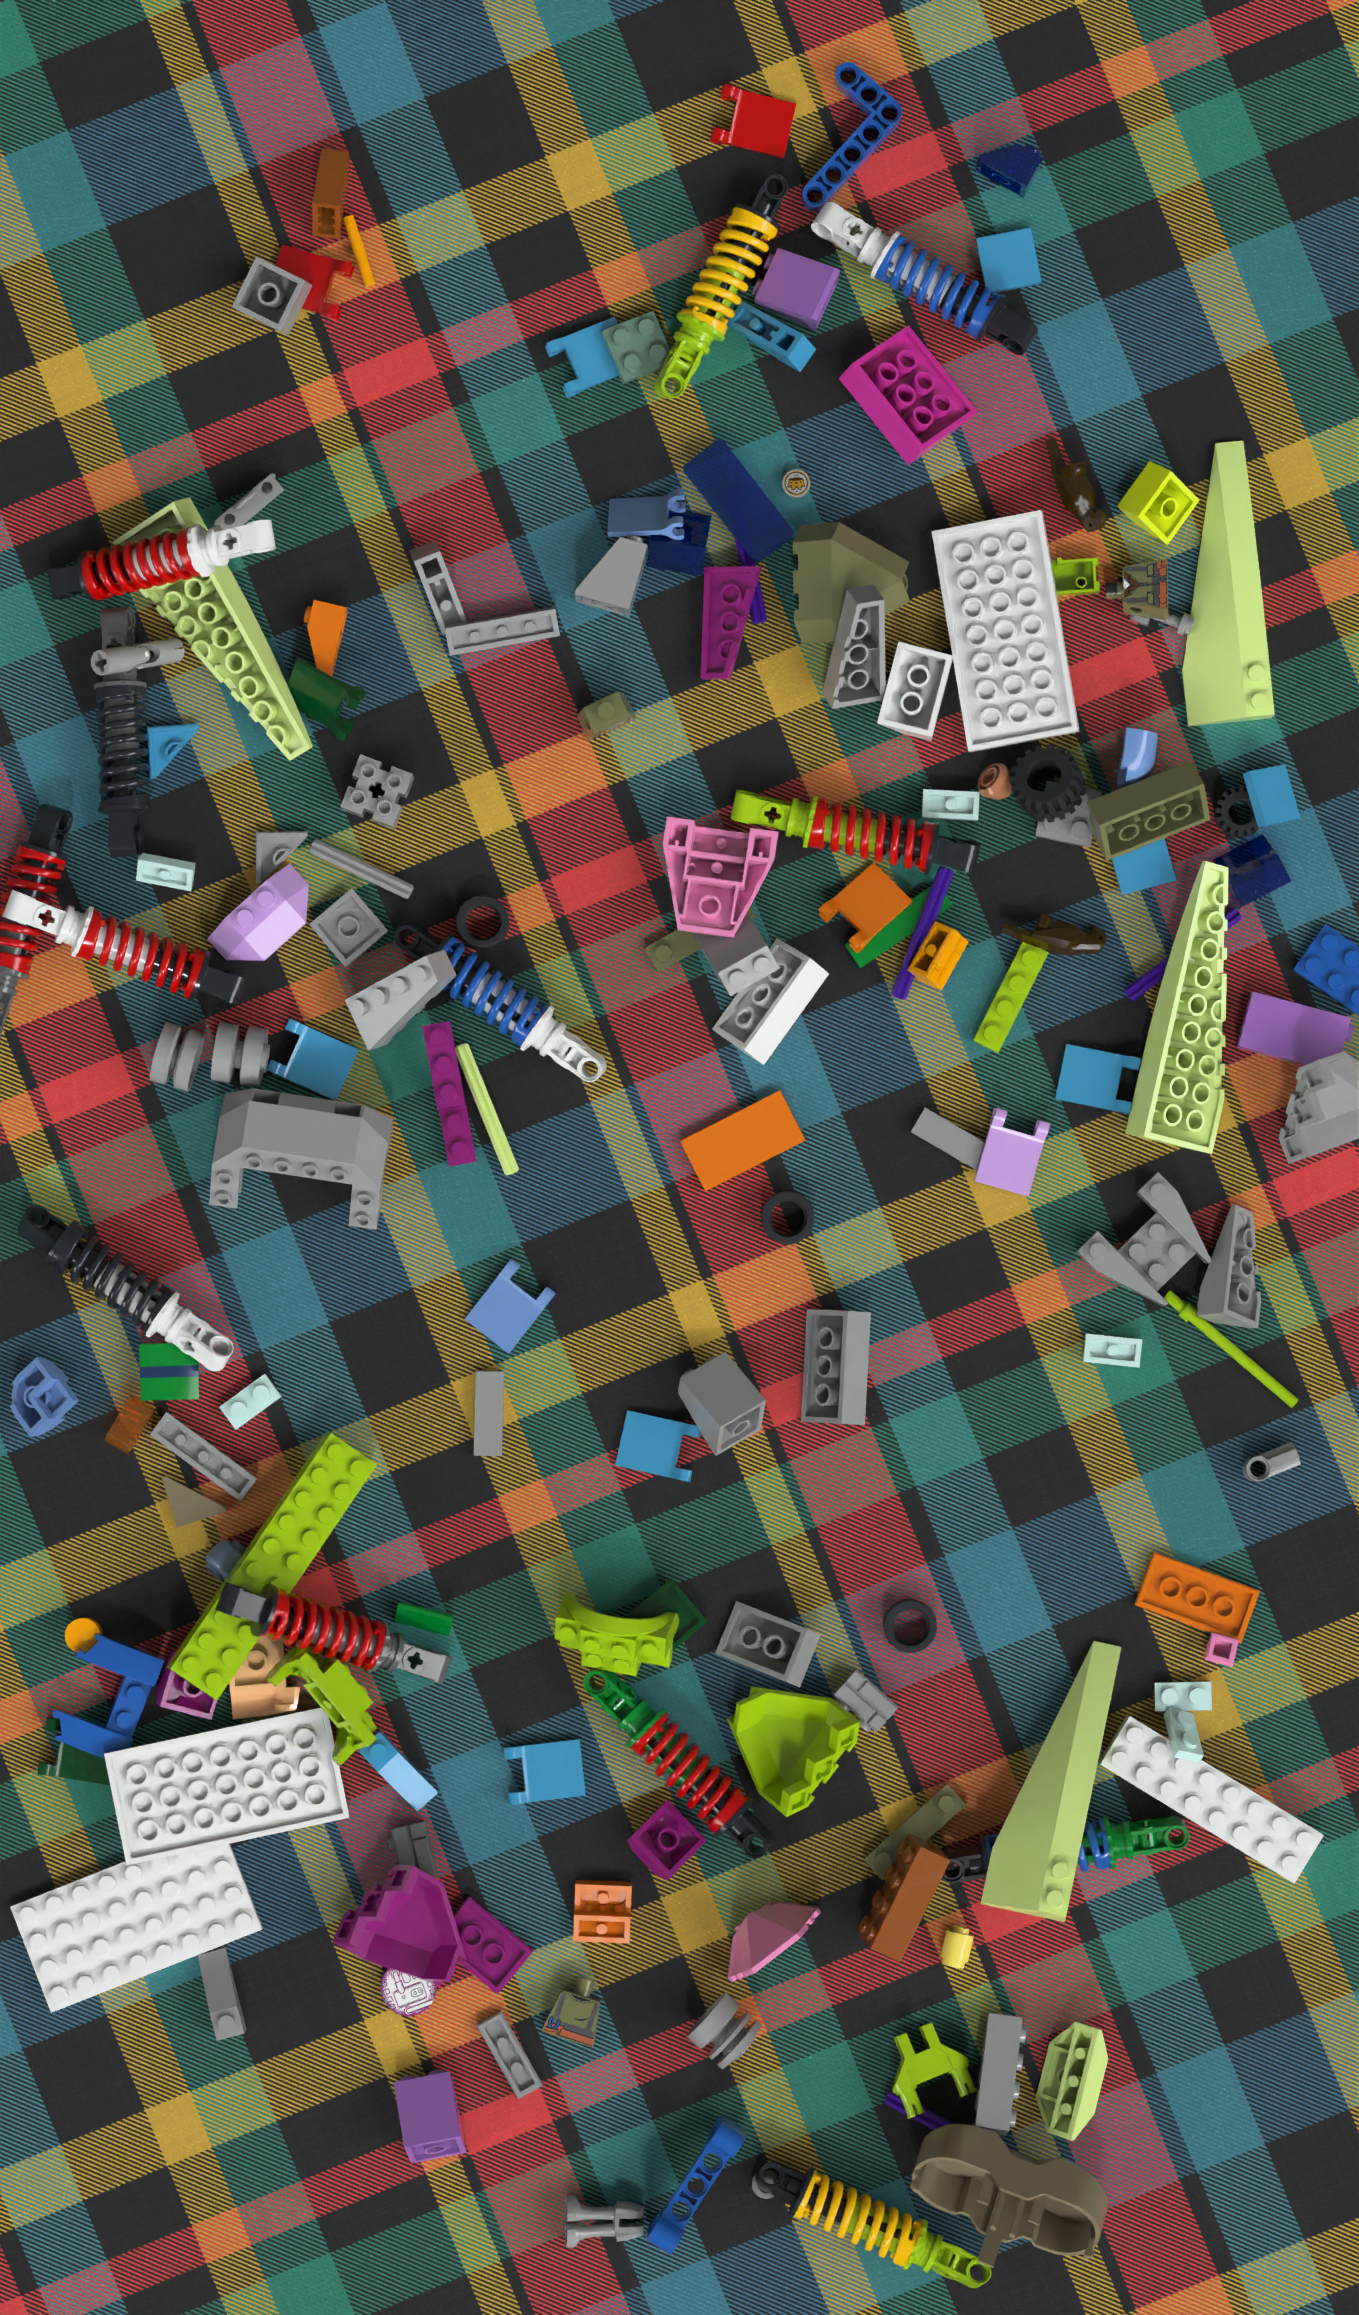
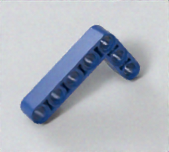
M845 62L838 66L835 84L868 117L804 187L802 204L810 212H818L826 202H830L901 122V105L852 62ZM844 72H851L855 76V80L852 83H845L840 79V76ZM869 90L875 93L876 98L871 102H867L862 99L861 94ZM886 109H892L896 112L897 117L893 120H886L883 118L882 112ZM871 129L877 132L878 138L868 141L864 138L863 133ZM849 150H855L860 157L852 162L848 161L844 154ZM832 170L837 171L841 178L837 182H830L825 176L826 173ZM812 191L819 192L822 195L821 201L817 203L810 202L807 199L808 193Z

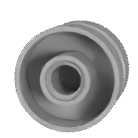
M220 1022L213 1050L211 1080L230 1083L237 1068L240 1069L241 1085L260 1087L263 1072L266 1073L270 1053L268 1029L249 1026L244 1041H240L238 1024Z

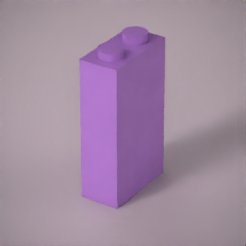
M1252 992L1249 996L1236 1048L1305 1066L1316 1060L1342 1052L1345 1041L1350 1042L1354 1026L1350 1025V1017Z

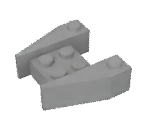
M1157 1172L1136 1192L1155 1214L1118 1250L1097 1231L1076 1253L1096 1273L1161 1306H1166L1168 1302L1157 1291L1195 1254L1205 1264L1210 1263L1212 1260L1178 1191Z

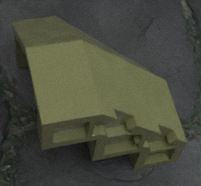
M840 522L800 525L793 541V554H798V570L793 571V593L799 596V610H794V623L802 644L835 641L847 589L874 585L884 598L885 616L910 602L906 591L908 579L905 574L909 561Z

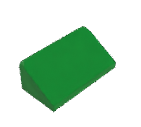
M402 1601L398 1603L395 1622L445 1636L450 1634L454 1619L452 1614Z

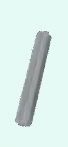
M315 839L310 846L309 851L311 854L405 899H408L414 887L412 884L318 839Z

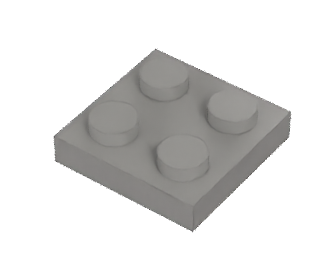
M1046 781L1044 792L1053 789L1058 783ZM1085 789V795L1080 796L1082 803L1080 806H1074L1076 811L1073 814L1068 812L1065 814V819L1060 820L1057 817L1054 819V822L1048 823L1046 818H1044L1043 822L1038 821L1035 837L1090 848L1093 830L1087 802L1101 796L1102 792Z
M352 888L309 924L345 967H348L389 932Z

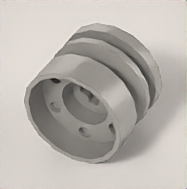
M726 1992L708 2008L686 2036L699 2049L705 2047L710 2042L714 2044L708 2057L712 2060L722 2052L723 2055L717 2062V2066L721 2069L736 2061L750 2047L761 2028V2024L757 2020L747 2028L745 2027V2024L751 2017V2014L748 2012L739 2019L734 2017L740 2004Z

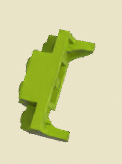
M566 1592L555 1617V1639L560 1640V1646L578 1649L582 1652L581 1666L636 1676L642 1662L670 1667L673 1638L679 1625L678 1613L666 1612L657 1617L639 1619L605 1615L584 1607L577 1601L575 1593Z
M294 1646L268 1672L266 1679L274 1686H278L289 1675L299 1676L307 1681L303 1686L336 1725L337 1736L332 1759L337 1765H342L355 1750L368 1747L377 1739L372 1734L377 1727L372 1722L370 1714L365 1711L373 1701L369 1698L367 1690L351 1676L349 1668L344 1663L334 1658L321 1659L319 1653L314 1654L310 1651L309 1646L306 1649H298L297 1646Z

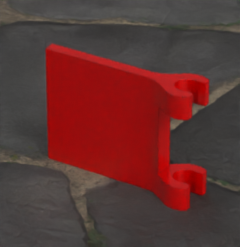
M724 84L720 99L736 102L729 131L714 127L710 142L731 145L784 158L796 103L748 92L735 86Z
M282 245L276 266L313 285L301 309L339 320L342 309L338 305L327 303L328 295L335 273L352 278L355 266H352V263L336 260Z

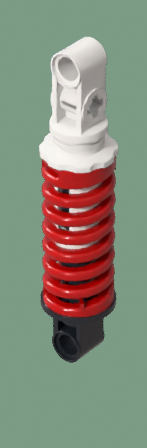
M258 520L225 530L216 526L209 528L208 531L201 524H193L192 527L180 529L177 534L167 532L164 537L154 535L150 540L141 538L137 543L129 541L124 546L116 544L111 549L107 547L100 548L98 552L89 549L84 550L78 556L77 565L59 567L47 571L51 598L53 600L66 599L84 593L91 602L97 603L103 601V599L111 598L113 595L120 596L126 592L132 593L140 589H150L153 586H163L167 582L175 583L180 579H191L193 576L208 577L211 573H214L215 565L219 567L227 565L229 559L276 549L271 520Z
M12 890L2 915L18 923L28 924L54 934L55 943L61 944V942H64V944L71 946L72 957H80L91 961L94 955L98 954L100 955V966H106L109 959L114 961V971L119 972L124 964L129 966L127 970L129 977H134L136 972L140 971L142 972L141 980L145 983L149 981L153 972L157 973L155 986L162 988L166 978L172 979L169 987L171 993H176L180 983H182L180 989L184 990L183 995L188 1001H192L198 991L201 990L214 995L218 999L238 1006L248 980L227 971L223 972L208 966L210 951L193 948L187 954L185 943H177L173 948L171 938L165 937L159 942V936L154 931L145 937V931L140 926L135 927L130 933L131 927L129 922L122 921L116 927L114 916H107L103 920L101 912L92 906H89L85 913L75 911L74 907L70 905L63 911L39 902L33 897ZM50 910V916L53 917L52 923L46 922L45 926L41 925L42 920L38 918L39 914Z

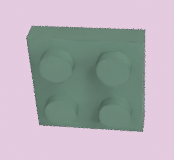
M654 311L601 332L622 384L661 370L670 351Z

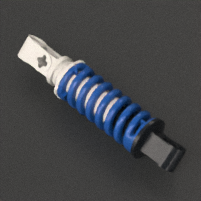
M826 202L811 224L812 230L819 237L832 242L845 252L857 257V261L861 264L865 262L867 265H870L872 267L871 278H876L887 285L890 283L891 288L894 290L904 286L903 295L907 298L917 293L916 303L924 305L930 301L929 311L932 313L938 312L943 307L942 319L948 321L955 316L954 325L957 328H962L969 322L965 332L974 337L979 343L985 336H988L1006 347L1010 352L1016 355H1024L1038 333V328L1032 321L1021 317L1004 306L1007 296L993 292L990 297L992 302L989 303L987 300L991 294V289L985 287L979 295L974 294L979 285V282L975 279L971 280L967 287L964 288L962 286L966 278L964 272H959L954 277L951 275L952 265L946 264L943 269L938 267L940 263L939 257L934 256L930 262L926 260V249H920L916 254L912 251L915 246L914 242L908 241L906 243L907 239L899 231L895 232L891 237L886 236L879 227L874 228L834 202Z
M407 922L395 931L394 942L397 947L416 960L445 950L457 976L442 990L444 991L451 987L450 997L453 999L463 996L462 1005L465 1008H470L475 1004L474 1013L476 1016L482 1017L488 1013L487 1024L493 1026L500 1022L499 1032L501 1034L513 1031L511 1040L521 1047L522 1051L533 1046L540 1051L539 1054L545 1057L548 1054L559 1065L570 1070L586 1082H594L604 1074L607 1067L604 1057L587 1046L580 1038L566 1031V1024L563 1022L558 1023V1021L552 1018L553 1006L539 1004L536 1007L538 997L531 996L529 1000L523 998L526 994V989L519 987L516 992L512 990L514 980L511 978L506 979L504 983L501 982L499 979L502 976V972L499 969H496L492 974L488 972L485 975L490 966L488 961L484 960L477 969L473 967L478 956L477 953L471 952L463 960L460 956L465 950V945L454 938L453 934L450 933L441 941L416 922ZM404 929H409L414 933V943H409L404 939ZM572 1047V1049L570 1050V1052L566 1055V1053H567V1051L569 1050V1048ZM586 1061H593L597 1064V1074H591L586 1070Z

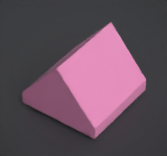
M1212 1632L1205 1650V1660L1233 1667L1239 1640Z

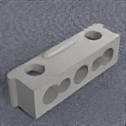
M268 475L217 518L214 525L225 530L245 524L284 491L275 479L276 475Z

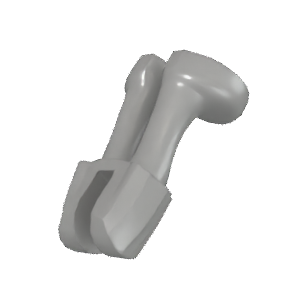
M565 2195L566 2221L588 2219L613 2221V2223L601 2225L566 2223V2248H574L578 2245L579 2241L591 2237H615L616 2241L620 2242L644 2235L643 2224L622 2223V2219L644 2217V2206L627 2201H616L614 2206L589 2207L580 2204L575 2195Z

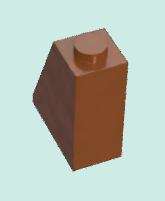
M324 148L321 150L312 201V236L340 239L350 169V152Z

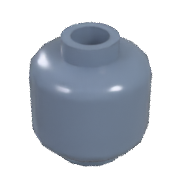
M222 1539L206 1554L207 1564L205 1568L217 1580H225L246 1549L237 1540H233L231 1543L228 1540Z

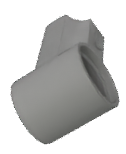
M1292 1442L1248 1458L1243 1464L1242 1471L1246 1479L1258 1482L1301 1465L1296 1448ZM1254 1461H1259L1263 1465L1264 1470L1259 1477H1255L1250 1471V1466Z

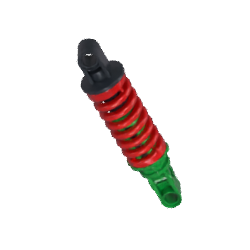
M592 1668L583 1679L584 1689L601 1705L609 1716L618 1722L617 1727L619 1730L624 1729L628 1734L629 1739L626 1746L641 1757L647 1753L648 1755L644 1763L650 1766L656 1762L658 1767L655 1769V1774L658 1777L663 1776L665 1773L669 1775L665 1784L667 1787H673L676 1784L679 1786L676 1792L678 1798H683L691 1792L693 1795L688 1800L687 1807L693 1809L702 1803L704 1806L697 1814L700 1820H704L711 1813L715 1816L714 1818L710 1816L705 1821L715 1838L725 1832L747 1856L751 1858L762 1857L772 1845L773 1836L770 1830L748 1810L754 1799L745 1796L740 1787L735 1786L727 1790L731 1784L729 1776L725 1775L716 1780L720 1774V1767L718 1765L707 1767L710 1756L708 1754L697 1756L699 1745L692 1743L687 1746L686 1743L689 1739L687 1733L675 1734L678 1724L674 1721L666 1724L670 1719L664 1708L654 1712L648 1707V1701L645 1698L641 1700L634 1690L614 1672ZM593 1675H600L604 1679V1685L595 1683ZM752 1837L760 1838L763 1841L764 1847L755 1846L752 1842Z

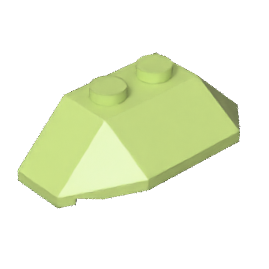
M1074 2022L1068 2029L1049 2043L1036 2094V2100L1046 2124L1047 2133L1074 2141L1094 2115L1108 2062L1101 2029Z

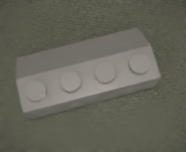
M807 1309L801 1422L865 1425L871 1312Z

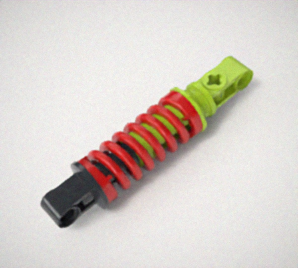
M736 790L730 817L732 820L784 830L787 837H791V835L800 836L805 848L812 847L822 850L827 842H829L832 852H839L843 845L845 846L846 855L852 856L856 849H860V857L862 859H868L872 852L876 862H882L886 853L889 852V863L893 866H896L900 861L901 855H904L905 868L911 869L915 863V866L919 867V870L926 875L929 874L933 864L951 867L962 872H975L981 844L969 840L941 836L939 822L923 821L918 831L915 832V820L913 818H907L901 829L899 815H892L888 825H886V814L879 811L875 818H871V810L864 808L860 815H857V809L854 805H849L846 811L842 812L840 802H834L831 809H828L826 800L818 798L819 796L814 795L810 803L800 802L798 798H793L792 802L761 796L749 791ZM771 807L777 808V813L781 815H776L775 819H770V814L765 811H770Z

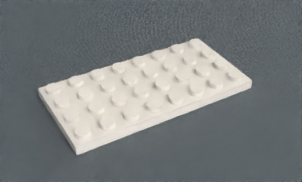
M1038 510L932 531L968 752L1080 732L1043 511Z
M316 1708L105 1753L104 1757L126 1865L350 1818L340 1768L332 1759L335 1744L329 1716L322 1708Z
M230 1843L132 1865H126V1861L10 1907L51 2013L263 1929Z

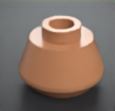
M1002 763L992 764L981 773L978 779V791L981 796L1001 800L1007 798L1012 793V786L1010 784V777L1012 775L1006 765Z

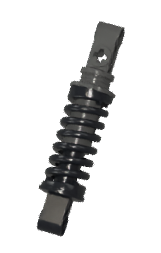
M132 607L102 609L100 613L102 650L108 649V647L114 648L121 645L131 647L134 645L135 614ZM138 668L102 675V682L94 684L95 703L103 708L96 713V719L103 723L97 727L96 733L104 738L97 743L98 750L104 753L98 757L97 762L101 767L105 768L98 773L100 781L105 782L98 789L101 795L98 813L109 815L108 847L112 857L142 855L144 843L141 814L152 811L149 794L137 793L138 786H147L149 784L148 778H136V772L147 771L149 768L147 763H136V759L148 754L146 748H139V741L147 740L146 733H139V727L146 726L147 720L145 718H138V712L146 710V705L138 703V700H144L147 684L137 681L136 672L139 671Z

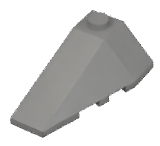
M1231 1205L1213 1252L1212 1261L1209 1263L1202 1281L1197 1303V1316L1218 1324L1258 1328L1261 1294L1260 1291L1256 1292L1254 1275H1259L1258 1265H1254L1252 1250L1256 1247L1253 1212L1238 1205Z

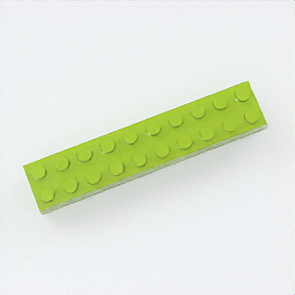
M326 1432L166 1667L211 1698L218 1700L260 1638L251 1634L250 1620L234 1617L216 1610L225 1582L257 1594L267 1584H273L277 1588L285 1590L287 1594H290L377 1464L334 1434Z

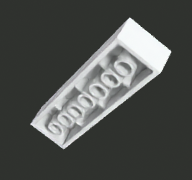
M1128 1714L1098 1761L1100 1765L1294 1884L1324 1836L1203 1760L1197 1763L1175 1758L1169 1739Z

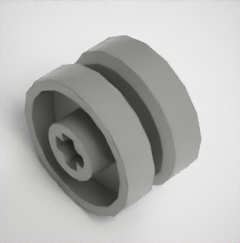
M166 1022L153 1054L150 1081L165 1085L169 1081L174 1069L172 1081L174 1088L189 1092L200 1063L205 1033L190 1029L181 1044L183 1033L181 1026Z

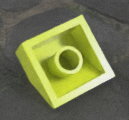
M1149 461L1117 507L1135 524L1163 544L1168 545L1200 500L1170 470Z

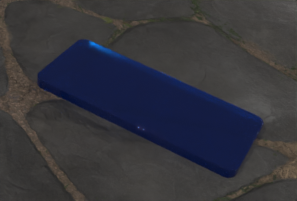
M722 439L713 442L683 466L685 475L754 563H760L793 538V529Z

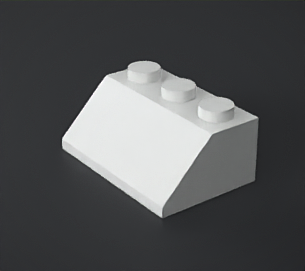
M898 642L877 724L905 735L932 741L953 655Z

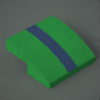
M173 1343L139 1344L141 1401L200 1399L199 1362L196 1359L182 1352Z

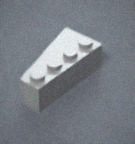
M874 585L846 590L822 695L832 709L884 699L886 691L884 598Z
M445 950L427 955L345 1000L368 1051L387 1045L393 1039L392 1037L398 1031H401L408 1024V1021L425 1007L424 1005L431 998H434L457 976Z
M989 2013L986 2018L982 2047L983 2062L980 2064L978 2076L980 2089L977 2091L974 2105L976 2121L972 2125L997 2131L1000 2137H1005L1010 2127L1014 2128L1016 2123L1017 2111L1012 2110L1013 2099H1018L1020 2082H1015L1016 2070H1022L1023 2054L1019 2053L1020 2042L1025 2043L1027 2026L1022 2025L1023 2017Z

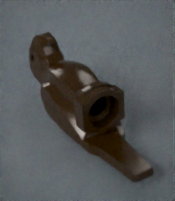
M1047 439L1046 446L1051 462L1052 474L1063 505L1087 532L1104 528L1106 516L1101 508H1095V494L1089 480L1085 476L1087 469L1085 462L1081 461L1066 465L1056 439Z
M1043 913L1039 917L1035 931L1024 930L1005 923L1000 930L1002 933L1024 943L1061 955L1101 953L1107 939L1105 931L1100 927L1091 926L1090 931L1084 932L1074 924L1053 921L1052 917Z

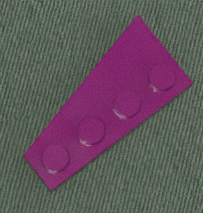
M705 567L701 679L731 680L761 567Z

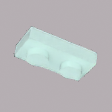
M923 789L922 818L978 821L979 792Z
M142 853L138 858L136 881L191 891L194 882L195 863Z
M1085 1334L1083 1362L1140 1368L1142 1339Z
M264 1374L219 1408L235 1430H237L282 1396L267 1375Z
M1211 1681L1154 1682V1711H1167L1168 1708L1182 1711L1212 1710Z
M1168 1708L1164 1713V1719L1173 1756L1199 1763L1204 1754L1194 1714Z

